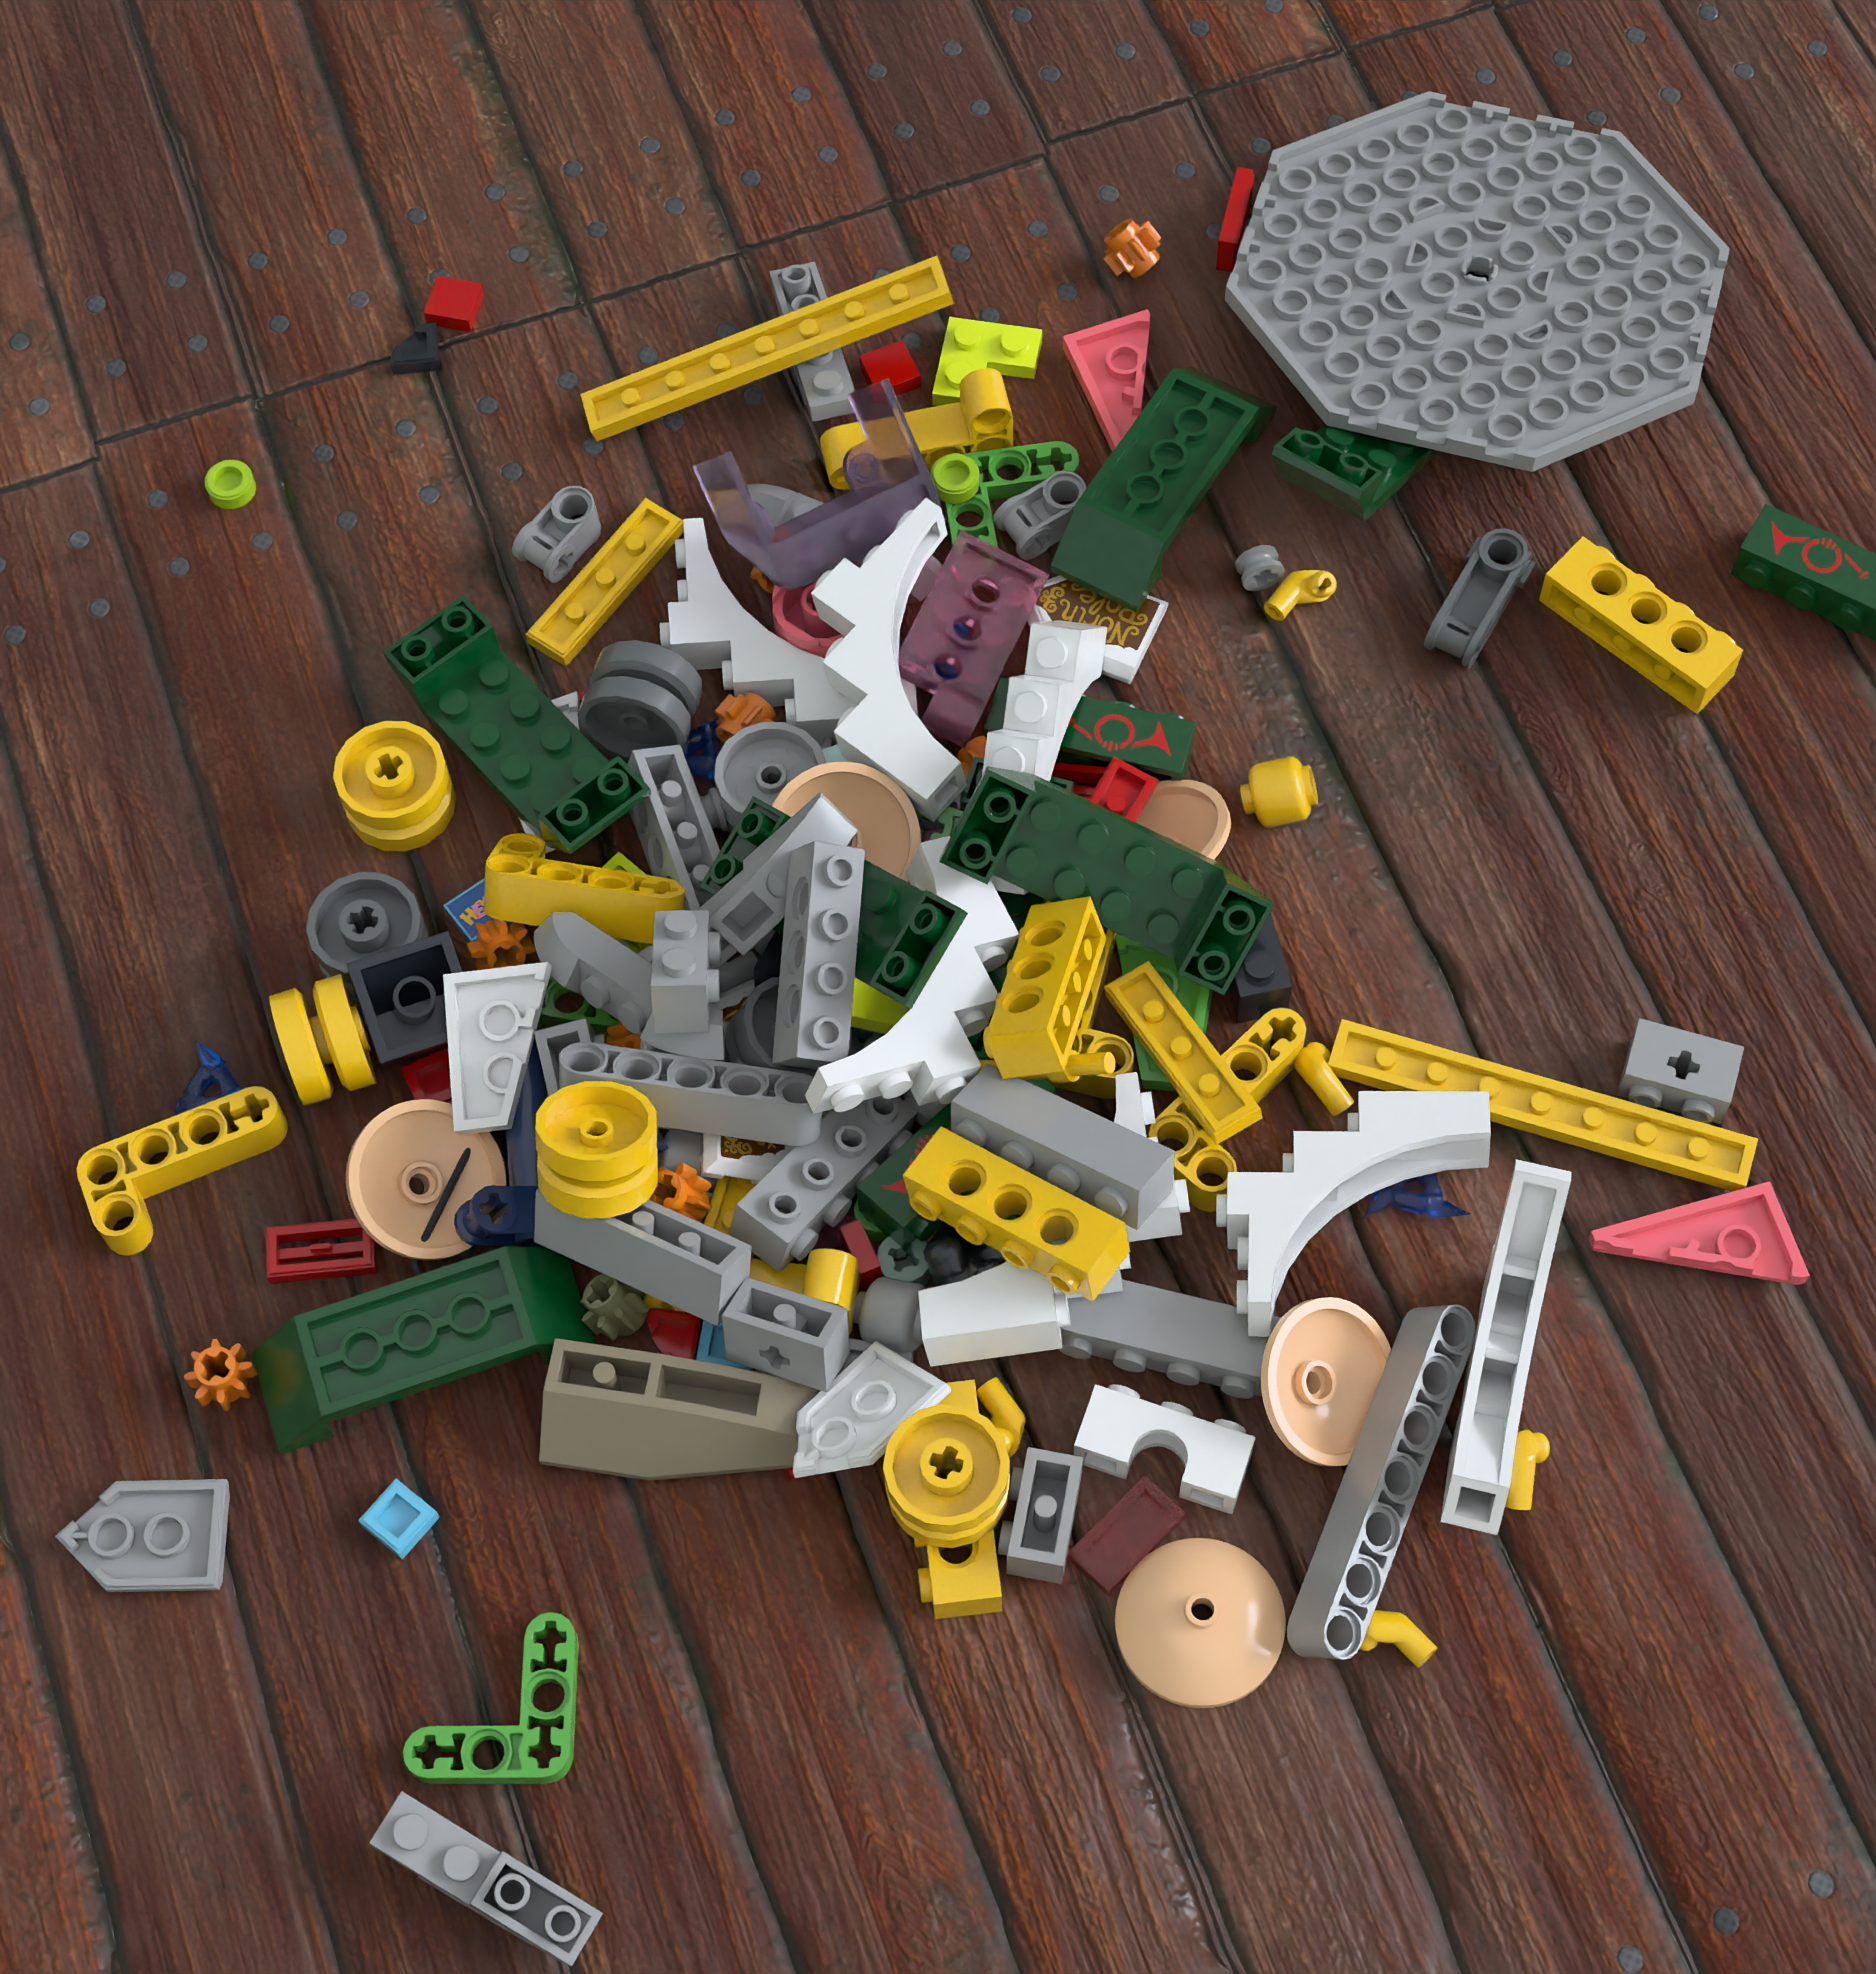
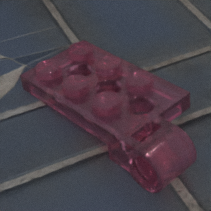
M963 530L960 531L899 651L898 665L902 679L934 694L921 720L927 730L965 748L1050 574ZM983 586L990 589L994 593L996 601L991 603L980 601L974 595L972 588ZM957 624L970 626L976 632L977 639L973 641L961 639L954 632L953 626ZM938 662L951 664L957 670L958 677L955 679H945L939 676L935 671L934 664Z

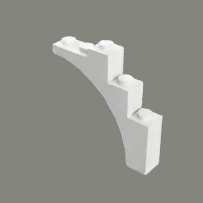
M925 498L914 510L907 511L900 518L895 531L882 545L874 546L867 553L860 568L846 558H843L833 570H828L821 575L811 595L819 618L845 636V638L837 639L830 646L825 659L822 661L830 686L857 705V707H850L843 713L838 721L837 728L834 730L841 754L851 762L873 767L889 776L906 793L914 809L934 822L963 791L967 783L961 762L932 737L911 708L902 687L898 665L900 627L909 594L925 562L947 535L941 507Z
M703 518L683 519L684 539H675L677 569L686 568L687 579L677 580L679 602L668 603L669 622L660 623L661 646L678 653L692 664L696 670L722 668L724 691L734 690L735 698L739 694L744 696L747 692H753L765 699L772 707L785 706L786 723L805 730L821 746L824 744V738H832V745L838 744L834 734L838 721L847 709L853 706L857 707V705L830 686L822 663L825 658L795 647L768 631L739 604L720 577L708 549ZM899 670L904 692L911 708L918 716L914 670Z
M1062 620L1031 623L1025 674L1009 678L1003 729L987 733L982 775L986 767L989 766L1034 774L1050 782L1061 742L1071 716L1089 685L1101 677L1107 627ZM995 875L991 877V881L997 891L1022 895L1029 892Z
M951 836L921 842L909 864L906 874L911 885L922 891L926 889L962 908L968 912V915L912 1009L887 1034L861 1051L818 1068L805 1094L813 1114L834 1109L836 1112H844L856 1107L863 1100L878 1096L891 1099L904 1094L909 1089L918 1106L939 1101L941 1104H949L976 1076L981 1067L967 1037L973 1036L987 1027L989 1019L995 1010V999L998 994L987 972L997 969L1006 962L1007 956L1019 933L991 879L988 884H985L939 862V858Z
M1137 1072L1116 1075V1113L1114 1123L1147 1138L1145 1125L1156 1123L1151 1091L1140 1092ZM1157 1136L1148 1138L1158 1143ZM1173 1173L1172 1191L1139 1229L1136 1230L1125 1225L1128 1242L1182 1235L1179 1213L1190 1212L1186 1179L1175 1180ZM1057 1239L1052 1241L1050 1244H1063L1067 1242L1068 1239ZM1129 1254L1099 1294L1123 1291L1120 1270L1131 1268ZM1008 1261L959 1282L920 1290L918 1295L922 1340L930 1367L1061 1349L1063 1346L1060 1327L1070 1326L1067 1299L1083 1296L1077 1293L1067 1295L1056 1289L1046 1276L1029 1267L1027 1270L1018 1269Z
M1359 1091L1358 1113H1348V1131H1294V1153H1283V1172H1228L1227 1194H1217L1216 1225L1217 1227H1227L1228 1249H1238V1270H1248V1280H1237V1314H1248V1336H1270L1275 1302L1288 1269L1308 1240L1335 1215L1368 1194L1406 1179L1446 1170L1489 1167L1491 1137L1489 1091Z
M1516 1159L1496 1242L1493 1245L1482 1289L1478 1325L1466 1369L1462 1405L1450 1448L1441 1522L1498 1535L1510 1489L1518 1426L1536 1330L1558 1231L1571 1183L1572 1172Z

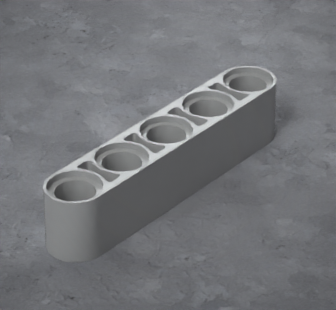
M591 1042L570 1044L559 1054V1090L584 1081H612L631 1086L648 1097L657 1111V1126L788 1146L811 1144L821 1134L822 1112L813 1114L805 1097L814 1078L811 1075Z

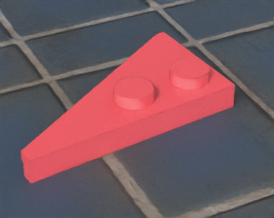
M1148 309L1063 336V350L1112 452L1142 410L1150 329V312Z
M1770 1181L1592 1230L1588 1237L1592 1250L1602 1253L1794 1285L1805 1283L1810 1276Z

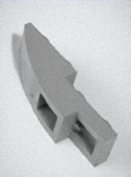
M815 262L801 265L796 264L787 268L769 271L779 316L827 298ZM841 348L793 366L804 405L808 407L812 422L859 412L857 395Z
M821 792L743 860V870L698 909L709 910L710 932H720L721 965L737 951L744 956L785 917L789 861L792 850L813 841L847 846L857 833V827ZM712 965V970L718 969L721 965Z
M402 1791L369 1842L371 1847L417 1874L421 1880L570 1967L575 1962L603 1914L507 1853L499 1852Z

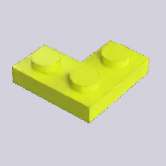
M949 317L932 392L933 405L941 406L960 402L961 380L967 374L978 369L990 368L997 370L1001 375L1035 379L1042 345V329Z

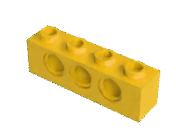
M1584 536L1545 575L1539 598L1540 602L1694 713L1698 714L1734 676L1743 649L1738 647L1729 635L1722 631H1716L1696 617L1688 606L1669 598L1655 588L1654 584L1646 576L1634 573L1617 561L1608 549L1596 546ZM1596 591H1602L1608 593L1609 595H1602ZM1637 619L1647 621L1650 624L1640 623ZM1676 648L1686 649V650L1689 651L1690 653L1681 652V651L1677 650Z
M1090 896L1036 904L1030 907L1024 927L1019 930L1018 944L1014 956L1008 962L1007 976L1002 990L996 995L995 1010L990 1024L985 1027L983 1034L985 1051L989 1058H994L1002 1079L1056 1073L1065 1070L1107 939Z
M942 1126L903 1174L910 1199L909 1203L919 1215L930 1221H935L937 1218L955 1227L960 1236L974 1245L984 1243L996 1249L1006 1261L1018 1269L1027 1270L1029 1267L1046 1276L1056 1289L1067 1295L1077 1293L1093 1302L1130 1252L1125 1222ZM965 1191H975L970 1195L960 1196V1194ZM1010 1215H1022L1014 1220H1004ZM1057 1239H1068V1241L1063 1244H1050L1052 1241Z
M975 1379L946 1383L950 1386L951 1392L937 1405L965 1406L979 1413ZM944 1474L939 1478L947 1479L948 1474ZM993 1529L978 1541L965 1545L971 1551V1555L966 1561L959 1564L948 1563L941 1557L940 1554L944 1547L929 1546L914 1538L915 1548L927 1547L929 1567L918 1568L921 1601L922 1603L933 1602L935 1619L1002 1611V1594Z

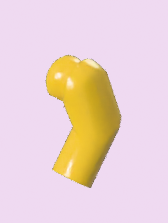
M1325 570L1294 571L1284 579L1264 604V610L1274 620L1282 621L1296 604L1318 603L1328 599L1336 590V578L1329 571Z
M1311 1042L1306 1047H1303L1294 1062L1295 1069L1316 1093L1330 1114L1336 1116L1349 1108L1354 1103V1100L1329 1067V1050L1321 1043Z
M995 1377L983 1384L976 1391V1394L990 1413L991 1423L1003 1436L1010 1458L1019 1449L1026 1422L1025 1415L1000 1380Z
M1529 1429L1517 1433L1511 1483L1505 1507L1516 1510H1531L1535 1465L1545 1461L1550 1451L1549 1441L1544 1434L1532 1433Z
M1374 1610L1360 1647L1363 1651H1369L1375 1648L1378 1642L1393 1643L1417 1668L1424 1664L1438 1648L1406 1615L1399 1612Z

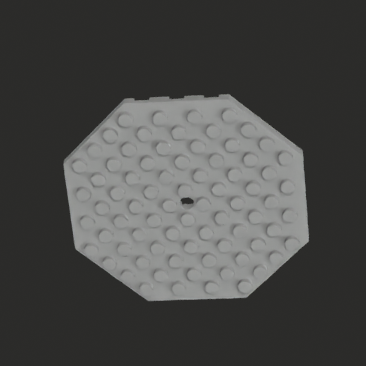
M1428 91L1272 151L1264 182L1261 183L1253 206L1252 217L1248 227H1246L1233 272L1230 274L1226 285L1225 301L1327 426L1533 472L1694 404L1730 248L1621 132L1605 128L1601 129L1600 135L1573 129L1574 122L1539 114L1536 121L1509 116L1510 108L1477 101L1473 102L1472 108L1445 102L1447 95ZM1472 271L1478 275H1488L1489 279L1487 281L1485 277H1475L1471 274L1466 276V273Z

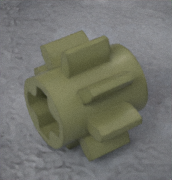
M605 1274L598 1275L589 1282L580 1301L589 1310L581 1320L596 1335L603 1333L611 1341H615L617 1336L624 1337L635 1333L643 1325L650 1307L641 1299L645 1295L644 1292Z

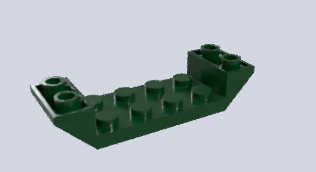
M1193 367L1173 368L1078 499L1051 563L1050 571L1137 613L1160 580L1163 554L1241 442L1244 440L1254 444L1276 413L1277 406Z
M1325 424L1316 433L1301 430L1297 427L1294 428L1274 446L1272 457L1278 477L1365 522L1439 451L1331 427Z
M464 595L383 651L385 659L424 717L532 832L546 842V846L572 854L652 794L648 785L619 755L609 762L500 649L494 626Z
M989 766L986 767L939 858L940 863L985 884H988L992 875H995L1050 902L1090 896L1103 927L1174 959L1177 974L1222 995H1225L1274 906L1273 901L1220 862L1039 776Z
M753 796L701 882L700 887L715 895L743 870V860L791 817ZM864 859L855 978L903 1006L912 1009L968 912L926 889L925 891L920 890ZM785 917L772 929L782 936Z
M505 1246L293 1316L252 1352L279 1453L282 1455L334 1437L330 1424L331 1421L539 1351L545 1366L549 1365L555 1338L596 1344L592 1330L581 1320L586 1311L584 1305L580 1303L581 1296L568 1257L549 1248Z

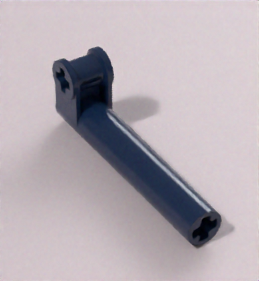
M538 1021L536 1031L540 1030V1021ZM535 1037L512 1129H505L509 1186H485L475 1193L471 1200L462 1204L455 1213L454 1226L456 1233L462 1241L471 1246L544 1248V1246L534 1242L536 1190L539 1189L535 1123L536 1112L548 1097V1091Z

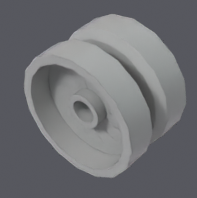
M761 722L742 728L725 742L716 758L714 780L730 834L753 796L772 806L779 793L796 776L812 767L826 763L819 743L805 730L786 722Z

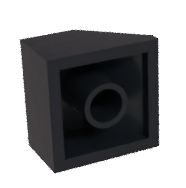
M449 931L346 963L359 1010L380 1071L433 1054L448 1047L443 974L462 972Z

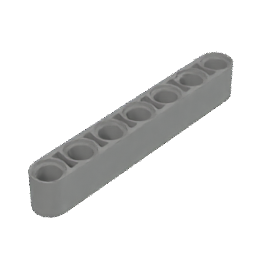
M1461 1305L1413 1308L1407 1312L1402 1321L1288 1621V1642L1297 1655L1305 1658L1343 1660L1354 1656L1362 1645L1474 1343L1476 1334L1474 1319L1471 1313Z

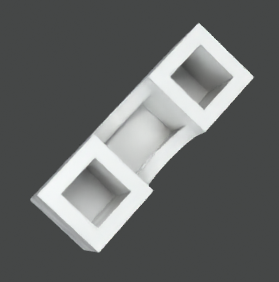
M1095 1384L1074 1444V1456L1083 1457L1084 1466L1126 1479L1131 1463L1139 1452L1155 1446L1168 1448L1180 1457L1185 1467L1179 1497L1232 1515L1252 1456L1255 1437L1246 1434L1244 1427L1232 1421L1217 1419L1212 1423L1194 1417L1190 1409L1180 1404L1163 1402L1160 1406L1140 1399V1395L1128 1387L1112 1384L1105 1388Z

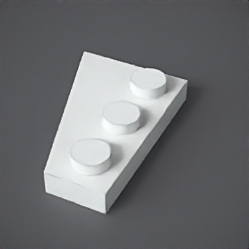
M549 962L443 974L454 1132L458 1135L512 1129L535 1037L534 1031L537 1029L552 970Z

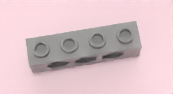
M681 745L632 750L627 765L648 785L652 793L629 810L653 876L676 880L682 888H685L684 910H698L714 896L700 887V884L718 856L720 849Z
M813 841L792 850L790 853L772 1064L818 1070L819 1067L848 1057L865 849Z

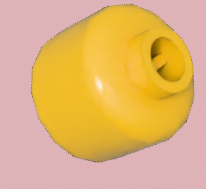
M1294 756L1253 765L1248 774L1249 783L1240 785L1245 813L1247 815L1255 813L1258 821L1266 828L1303 821L1310 815L1311 806L1318 805V794L1311 766H1302L1301 762Z

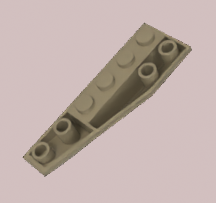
M555 1338L543 1390L539 1462L543 1465L648 1481L791 1468L794 1463V1455H796L798 1449V1433L796 1431L797 1412L821 1390L781 1377L710 1362Z

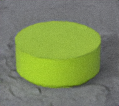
M958 453L940 457L931 468V488L933 493L940 500L951 504L970 500L979 489V469L977 464L970 457Z
M238 460L221 461L212 466L205 476V487L211 501L223 509H236L246 505L253 498L256 491V483L250 468Z

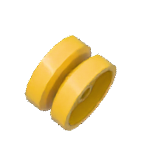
M382 721L364 727L350 737L336 756L333 779L352 830L366 844L383 851L406 852L427 845L444 832L454 815L456 794L440 744L426 729L407 721Z
M342 974L315 982L313 997L318 1016L315 1017L312 1016L305 996L295 988L269 996L271 1012L284 1057L304 1106L331 1098L334 1088L328 1064L334 1063L342 1085L351 1092L377 1084L369 1053L372 1049L358 1005H354Z
M584 1081L563 1087L544 1100L536 1112L535 1135L536 1150L538 1152V1187L548 1203L563 1213L581 1218H611L632 1212L649 1200L658 1185L657 1111L648 1097L631 1086L616 1082Z
M939 1404L916 1411L898 1425L886 1445L883 1473L891 1513L908 1535L929 1546L955 1548L971 1544L994 1529L1007 1508L1010 1487V1460L1003 1436L988 1418L965 1406ZM944 1474H948L947 1479L939 1478Z

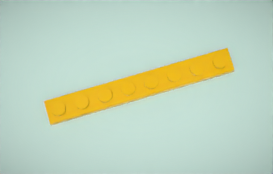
M934 256L582 393L580 395L590 432L598 442L952 305L954 301L937 256Z
M1344 1019L1341 1020L1328 1062L1329 1067L1337 1077L1385 1091H1489L1490 1121L1729 1191L1746 1188L1758 1138Z

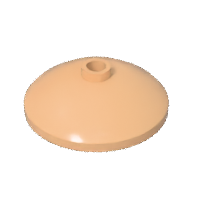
M855 762L825 763L812 767L796 776L783 788L775 799L772 806L792 817L821 792L857 827V833L851 839L850 847L865 849V860L907 883L909 882L906 871L921 843L919 821L906 793L886 774L873 767Z
M1183 779L1158 782L1155 791L1136 821L1137 824L1215 860L1224 847L1231 828L1230 813L1223 797L1209 785Z
M418 1099L399 1103L372 1119L356 1138L350 1151L346 1168L348 1199L360 1225L372 1239L385 1249L414 1260L445 1259L471 1248L472 1246L462 1241L456 1233L454 1226L455 1213L462 1204L471 1200L474 1194L483 1187L490 1185L506 1186L504 1161L499 1147L490 1132L458 1135L454 1132L452 1104L431 1099ZM469 1147L471 1149L470 1157L430 1238L426 1242H422L421 1236L462 1153ZM411 1177H416L423 1182L424 1192L422 1195L411 1191L409 1187Z
M1333 1297L1304 1301L1290 1309L1278 1321L1269 1336L1264 1350L1261 1366V1391L1269 1421L1286 1447L1301 1459L1320 1466L1348 1465L1391 1353L1389 1342L1380 1326L1358 1305Z
M1188 1538L1177 1540L1155 1549L1132 1569L1121 1588L1117 1600L1115 1631L1118 1646L1126 1665L1138 1681L1149 1691L1164 1700L1180 1706L1214 1708L1246 1697L1257 1689L1270 1675L1283 1647L1286 1618L1283 1601L1274 1580L1255 1558L1242 1549L1223 1541L1209 1538ZM1197 1604H1205L1211 1608L1213 1615L1207 1620H1199L1193 1616L1191 1609Z

